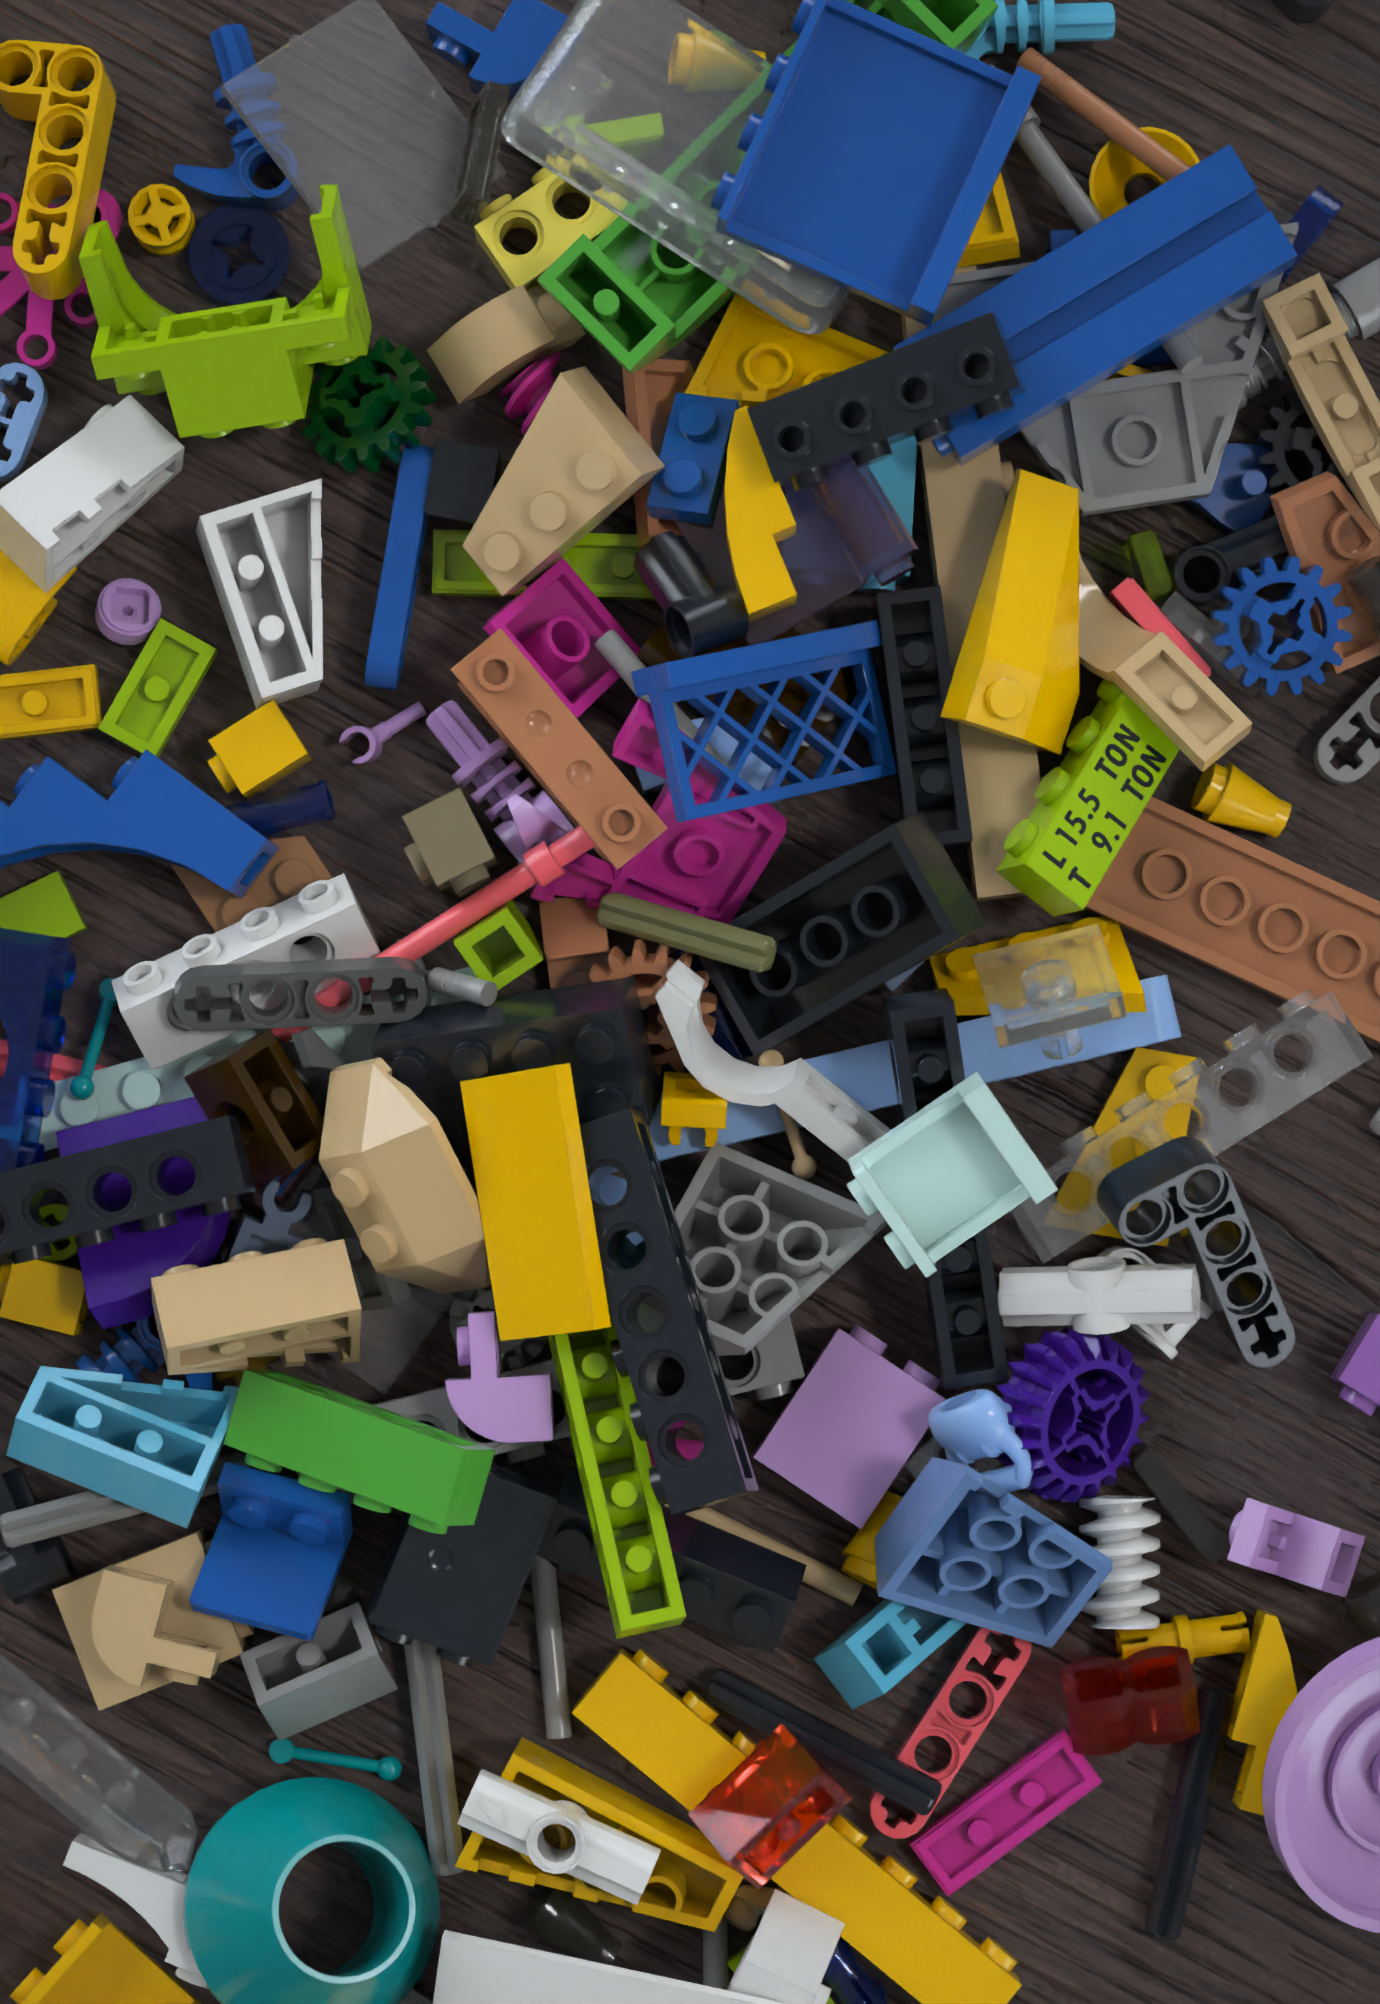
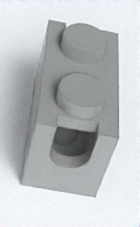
M359 1602L321 1618L312 1640L307 1641L282 1635L239 1654L257 1705L279 1741L398 1689L393 1675L382 1657L381 1651L383 1649L379 1638Z

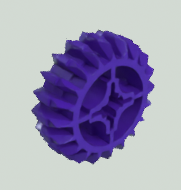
M1064 1327L1061 1332L1044 1331L1040 1344L1025 1343L1023 1362H1008L1012 1373L1009 1382L996 1385L1003 1394L1002 1401L1012 1407V1411L1007 1413L1008 1424L1015 1426V1433L1023 1443L1021 1449L1028 1450L1030 1454L1033 1475L1027 1489H1030V1493L1047 1500L1052 1498L1062 1502L1070 1501L1074 1503L1080 1497L1096 1498L1100 1485L1116 1484V1469L1118 1467H1132L1128 1456L1132 1445L1144 1444L1137 1436V1431L1141 1423L1150 1419L1140 1409V1405L1151 1394L1139 1384L1145 1371L1138 1367L1135 1362H1132V1352L1126 1350L1123 1345L1110 1340L1111 1337L1106 1334H1082L1068 1327ZM1084 1373L1080 1378H1078V1379L1075 1378V1377H1077L1078 1375ZM1006 1453L995 1457L1004 1467L1015 1465Z

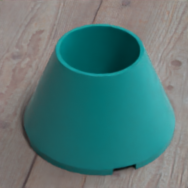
M305 1777L278 1782L255 1792L236 1803L214 1824L197 1850L190 1867L184 1895L183 1919L188 1948L192 1950L198 1969L207 1983V1988L221 2004H400L420 1979L433 1951L438 1932L440 1898L436 1875H433L427 1848L417 1831L397 1808L374 1792L354 1783L324 1777ZM326 1844L347 1853L362 1868L371 1885L374 1899V1916L368 1937L360 1950L340 1967L320 1973L304 1964L288 1946L280 1926L279 1900L284 1882L295 1864L310 1851Z

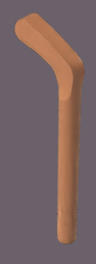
M1032 47L1028 48L1019 58L1016 68L1020 66L1042 76L1039 83L1040 86L1164 180L1169 181L1191 168Z

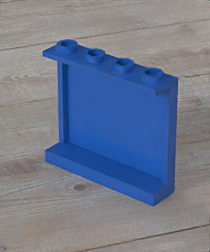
M803 0L791 27V31L800 35L790 57L781 53L778 54L764 86V90L773 93L763 116L752 112L740 137L737 148L746 152V155L738 173L734 175L725 171L712 199L710 207L720 211L717 217L716 231L930 327L1035 96L1042 76L1020 66H1017L1014 75H1011L846 0Z

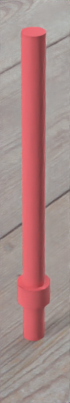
M578 826L550 845L546 841L541 842L522 854L525 861L373 958L401 957L415 962L535 884L540 883L544 887L565 874L563 868L565 865L597 845L581 826ZM369 977L360 978L362 993L365 994L371 990ZM339 979L315 994V998L325 1006H340L348 1000L352 989L347 982ZM311 1027L270 1029L274 1036H278L286 1043L293 1039L292 1034Z

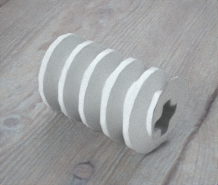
M1101 1495L1096 1498L1087 1497L1079 1500V1507L1097 1514V1520L1079 1526V1533L1097 1539V1545L1093 1546V1548L1112 1560L1113 1569L1096 1590V1597L1089 1599L1081 1610L1096 1617V1623L1089 1625V1627L1099 1629H1152L1160 1625V1619L1157 1615L1141 1609L1143 1606L1160 1600V1592L1157 1589L1142 1584L1143 1580L1160 1574L1159 1564L1142 1558L1143 1554L1160 1548L1159 1538L1142 1532V1529L1160 1522L1161 1515L1158 1512L1142 1506V1503L1156 1499V1497Z

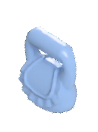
M977 1389L949 1398L930 1410L928 1414L929 1427L934 1438L945 1449L947 1460L969 1466L968 1463H974L977 1459L998 1457L1000 1454L1006 1453L1015 1465L980 1472V1474L1007 1492L1025 1489L1029 1486L1033 1475L1030 1454L1028 1450L1021 1449L1023 1443L1015 1433V1426L1008 1424L1007 1413L1012 1411L1011 1405L1002 1401L999 1396L988 1389Z

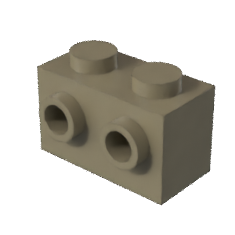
M460 787L402 816L414 840V843L404 847V850L424 887L435 882L443 895L454 890L460 899L480 890L493 881L489 872L500 867Z

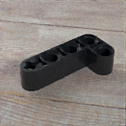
M1187 1136L1172 1139L1114 1169L1103 1178L1098 1186L1096 1195L1098 1207L1126 1242L1133 1246L1147 1247L1177 1232L1180 1233L1192 1263L1196 1264L1200 1282L1219 1327L1249 1364L1255 1367L1268 1368L1279 1364L1288 1357L1296 1339L1291 1320L1231 1176L1200 1140ZM1196 1171H1199L1196 1177L1186 1182L1189 1176H1191ZM1139 1201H1142L1137 1208H1135L1133 1211L1128 1212L1131 1206H1133L1135 1203ZM1220 1223L1217 1228L1209 1232L1214 1225ZM1238 1274H1240V1276H1239L1237 1279H1235L1233 1282H1231V1280H1232L1235 1276H1237ZM1254 1316L1256 1325H1254L1249 1317Z

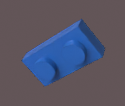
M676 392L659 459L665 467L654 476L646 505L652 518L713 525L726 475L727 448L735 410L740 408L738 400Z

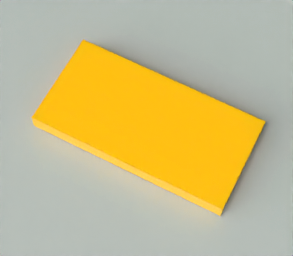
M570 1063L460 1081L500 1341L611 1327Z

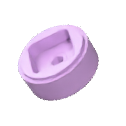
M132 578L118 579L105 586L100 593L95 608V620L100 631L111 641L122 645H136L149 639L161 615V603L156 592L146 583Z

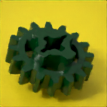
M380 336L373 349L370 346L368 347L367 355L358 356L352 362L337 366L331 365L329 367L320 363L315 364L314 371L320 379L317 384H311L309 394L311 404L307 405L306 416L304 419H301L307 427L301 433L326 463L332 466L337 462L347 473L353 474L361 462L372 474L377 473L380 458L387 456L394 464L400 463L401 454L398 448L404 443L416 448L420 445L421 442L413 432L417 426H430L433 419L422 406L435 402L436 394L426 384L431 379L429 372L405 345L401 344L395 348L386 337ZM382 372L393 374L399 380L393 381L388 374L382 375ZM340 428L345 435H351V438L339 436L334 430Z

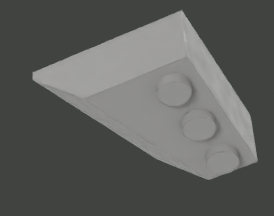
M716 1142L713 1147H710L674 1213L718 1356L746 1355L888 1224L881 1213L875 1212L868 1217L858 1203L720 1143ZM656 1295L646 1297L638 1308V1321L645 1331H655L662 1325L665 1318L664 1304Z

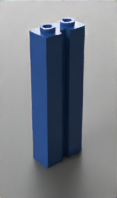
M1231 144L935 321L930 327L927 326L894 346V350L902 348L990 312H993L1001 322L1026 392L1013 396L1015 407L997 416L979 421L976 412L952 420L951 423L954 431L931 441L942 458L952 453L960 466L964 465L1165 344L1173 337L1185 332L1293 267L1298 254L1271 210L1268 212L1256 192V185Z

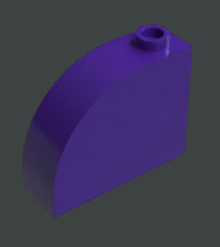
M194 1096L56 1132L60 1157L209 1119ZM183 1157L173 1159L165 1170V1181L169 1189L176 1194L183 1195L193 1187L196 1176L192 1164ZM114 1173L105 1180L102 1187V1197L105 1203L114 1210L119 1211L126 1207L132 1196L130 1182L125 1176ZM201 1206L176 1211L178 1220L176 1225L140 1233L136 1221L112 1227L115 1240L77 1249L88 1309L102 1329L131 1323L154 1314L151 1293L152 1277L162 1276L165 1271L179 1265L192 1264L197 1265L199 1268L210 1266L224 1240L231 1211L203 1217Z

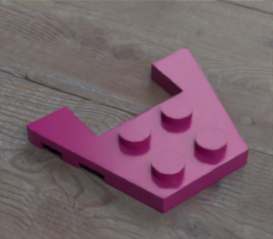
M639 698L614 740L612 756L667 779L651 704ZM697 763L689 778L695 805L708 803L719 782L718 778ZM667 781L652 806V810L668 828L663 834L619 870L606 861L584 853L563 867L565 874L544 887L540 883L532 886L530 897L546 902H554L555 895L586 899L585 907L600 909L599 903L605 894L618 892L727 924L735 917L784 838L787 819L770 804L764 803L677 823ZM731 789L727 798L739 795Z

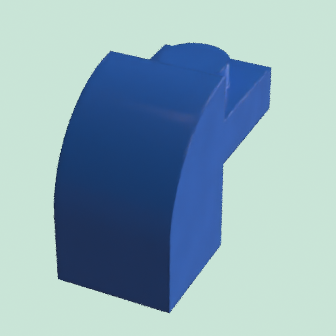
M512 0L494 32L439 1L426 21L429 39L435 42L432 49L439 56L456 66L465 68L468 61L473 63L474 67L468 75L471 92L491 99L518 98L541 87L553 75L576 36L574 20L540 0Z

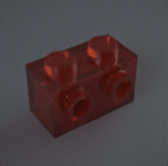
M781 1723L766 1739L758 1743L752 1753L720 1784L713 1787L688 1816L722 1858L759 1890L853 1798L815 1753Z

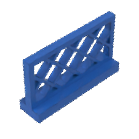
M877 620L666 662L631 672L636 697L649 695L677 823L897 774L870 648L882 645ZM852 666L857 694L851 706L829 690L840 668ZM822 672L818 680L810 675ZM790 678L810 693L799 717L777 701L787 680ZM769 683L766 691L758 686ZM737 689L758 704L746 729L724 712ZM717 694L713 702L704 697ZM685 700L705 715L693 740L678 729L673 706L674 702ZM822 703L843 719L832 743L810 727ZM769 715H772L791 730L779 755L758 739ZM716 726H719L739 742L727 766L704 750ZM854 730H857L868 739L873 766L862 768L843 753ZM803 741L824 756L812 780L791 765ZM750 752L772 768L761 791H757L738 776ZM697 763L719 779L708 803L695 805L689 779ZM835 767L843 771V773L832 775ZM784 778L787 779L790 783H792L789 785L780 786ZM731 789L739 795L727 798Z

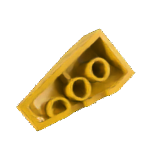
M1016 469L940 717L1061 755L1079 696V489L1022 469Z

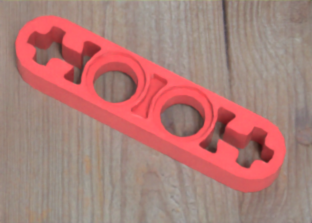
M979 1626L976 1628L895 1755V1758L937 1779L942 1784L938 1800L928 1815H920L915 1812L914 1817L910 1821L899 1817L894 1824H891L885 1820L888 1811L884 1804H882V1800L886 1796L873 1790L869 1800L870 1815L875 1827L881 1833L894 1839H901L916 1834L924 1826L1028 1662L1031 1654V1642L1016 1637L1012 1638V1642L1019 1650L1013 1659L1007 1655H1002L992 1668V1672L1004 1677L1000 1684L994 1687L982 1673L968 1669L966 1666L972 1657H975L983 1666L992 1650L985 1641L986 1636L991 1631L997 1635L1003 1633ZM963 1681H972L979 1684L986 1694V1702L983 1709L972 1717L957 1715L951 1710L949 1705L951 1690ZM927 1736L942 1737L950 1744V1761L941 1770H924L915 1761V1748Z

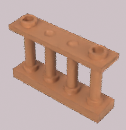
M501 628L450 669L460 681L457 684L458 688L498 736L504 740L508 748L574 827H582L597 845L593 849L603 861L612 864L619 870L668 829Z

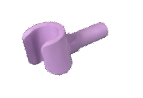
M418 701L372 728L367 726L347 728L341 734L339 743L345 744L354 739L358 734H365L370 742L369 750L364 756L353 760L352 763L368 764L374 762L380 756L385 741L392 738V735L424 717L427 713Z

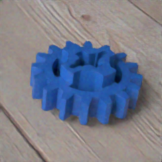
M1287 556L1282 570H1277L1272 557L1260 558L1261 574L1255 575L1246 567H1240L1236 570L1242 584L1238 590L1221 586L1219 593L1224 599L1229 601L1226 610L1211 611L1210 618L1223 622L1224 632L1214 635L1210 640L1212 645L1228 646L1230 653L1220 662L1223 669L1229 670L1239 665L1244 668L1238 683L1245 687H1250L1256 682L1258 677L1263 678V694L1274 696L1280 681H1284L1289 693L1298 695L1302 691L1301 678L1307 676L1315 684L1321 685L1325 682V678L1320 666L1324 662L1338 666L1342 664L1343 659L1333 650L1335 642L1351 641L1352 634L1338 629V620L1352 614L1351 607L1334 606L1332 599L1342 589L1339 583L1332 582L1324 586L1318 583L1324 568L1313 564L1304 574H1300L1299 557ZM1273 583H1292L1289 588L1284 590L1280 598L1266 601L1254 595L1261 588ZM1315 602L1318 605L1322 619L1321 635L1313 631L1309 613ZM1289 611L1290 615L1288 616L1287 623L1294 628L1292 635L1289 638L1277 636L1272 641L1271 638L1274 635L1275 629L1267 623L1269 617L1272 614L1284 616ZM1240 617L1248 620L1253 641L1247 649L1249 652L1246 651L1240 637ZM1297 651L1307 657L1304 661L1293 667L1270 669L1273 663H1277L1282 654Z

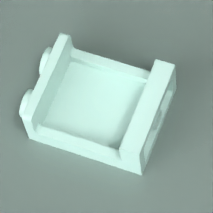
M977 1071L847 1160L855 1179L846 1185L868 1217L879 1210L893 1230L885 1235L884 1239L896 1258L905 1269L916 1263L926 1278L937 1271L935 1263L940 1258L1031 1197L1037 1205L1058 1190L1048 1172Z

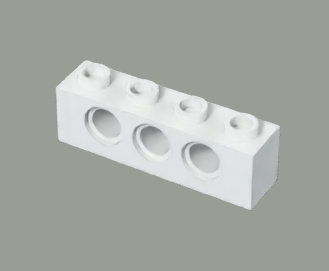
M343 873L330 880L315 881L303 888L298 895L272 907L254 909L247 913L241 921L218 932L198 935L185 943L181 949L155 961H143L135 964L124 975L111 982L120 1013L153 1071L240 1031H197L185 1026L176 1015L173 993L176 981L188 969L201 965L373 958L381 953L374 933ZM314 936L306 943L294 944L295 941L302 937ZM330 978L324 980L316 988L315 994L339 979ZM265 981L253 988L250 993V1000L260 1009L271 1010L284 1002L287 992L277 982ZM240 983L230 984L232 1010H241L238 992ZM197 987L196 996L191 998V1000H195L197 1010L204 1011L210 1009V1002L216 997L211 996L209 987Z

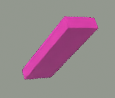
M1061 1728L911 1839L909 1844L948 1897L1103 1781L1064 1728Z

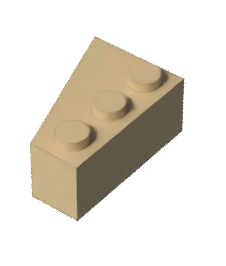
M586 366L559 374L462 545L502 596L531 584L665 467Z
M320 1238L308 1239L295 1244L290 1250L266 1255L257 1251L243 1252L231 1257L226 1263L202 1268L192 1264L179 1265L165 1271L162 1276L151 1278L152 1307L168 1375L244 1370L249 1365L247 1358L281 1356L284 1367L303 1366L306 1362L304 1354L338 1352L340 1363L359 1362L362 1308L344 1239L330 1242Z

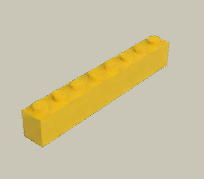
M622 1647L573 1706L572 1714L792 1897L844 1922L845 1926L841 1937L921 2004H1007L1022 1986L1018 1975L1012 1971L1018 1961L1007 1950L990 1937H987L982 1944L972 1938L962 1929L968 1921L962 1913L939 1895L932 1903L912 1888L918 1878L907 1867L890 1854L882 1862L862 1846L868 1839V1836L840 1813L831 1821L812 1804L819 1796L808 1785L791 1772H788L783 1779L773 1773L763 1764L769 1755L762 1747L740 1730L732 1739L713 1723L719 1713L694 1691L689 1689L684 1697H682L663 1680L667 1677L669 1671L643 1649L640 1648L632 1656Z

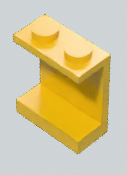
M102 1913L89 1926L78 1918L53 1946V1949L62 1956L46 1975L35 1967L9 1996L17 2004H202Z

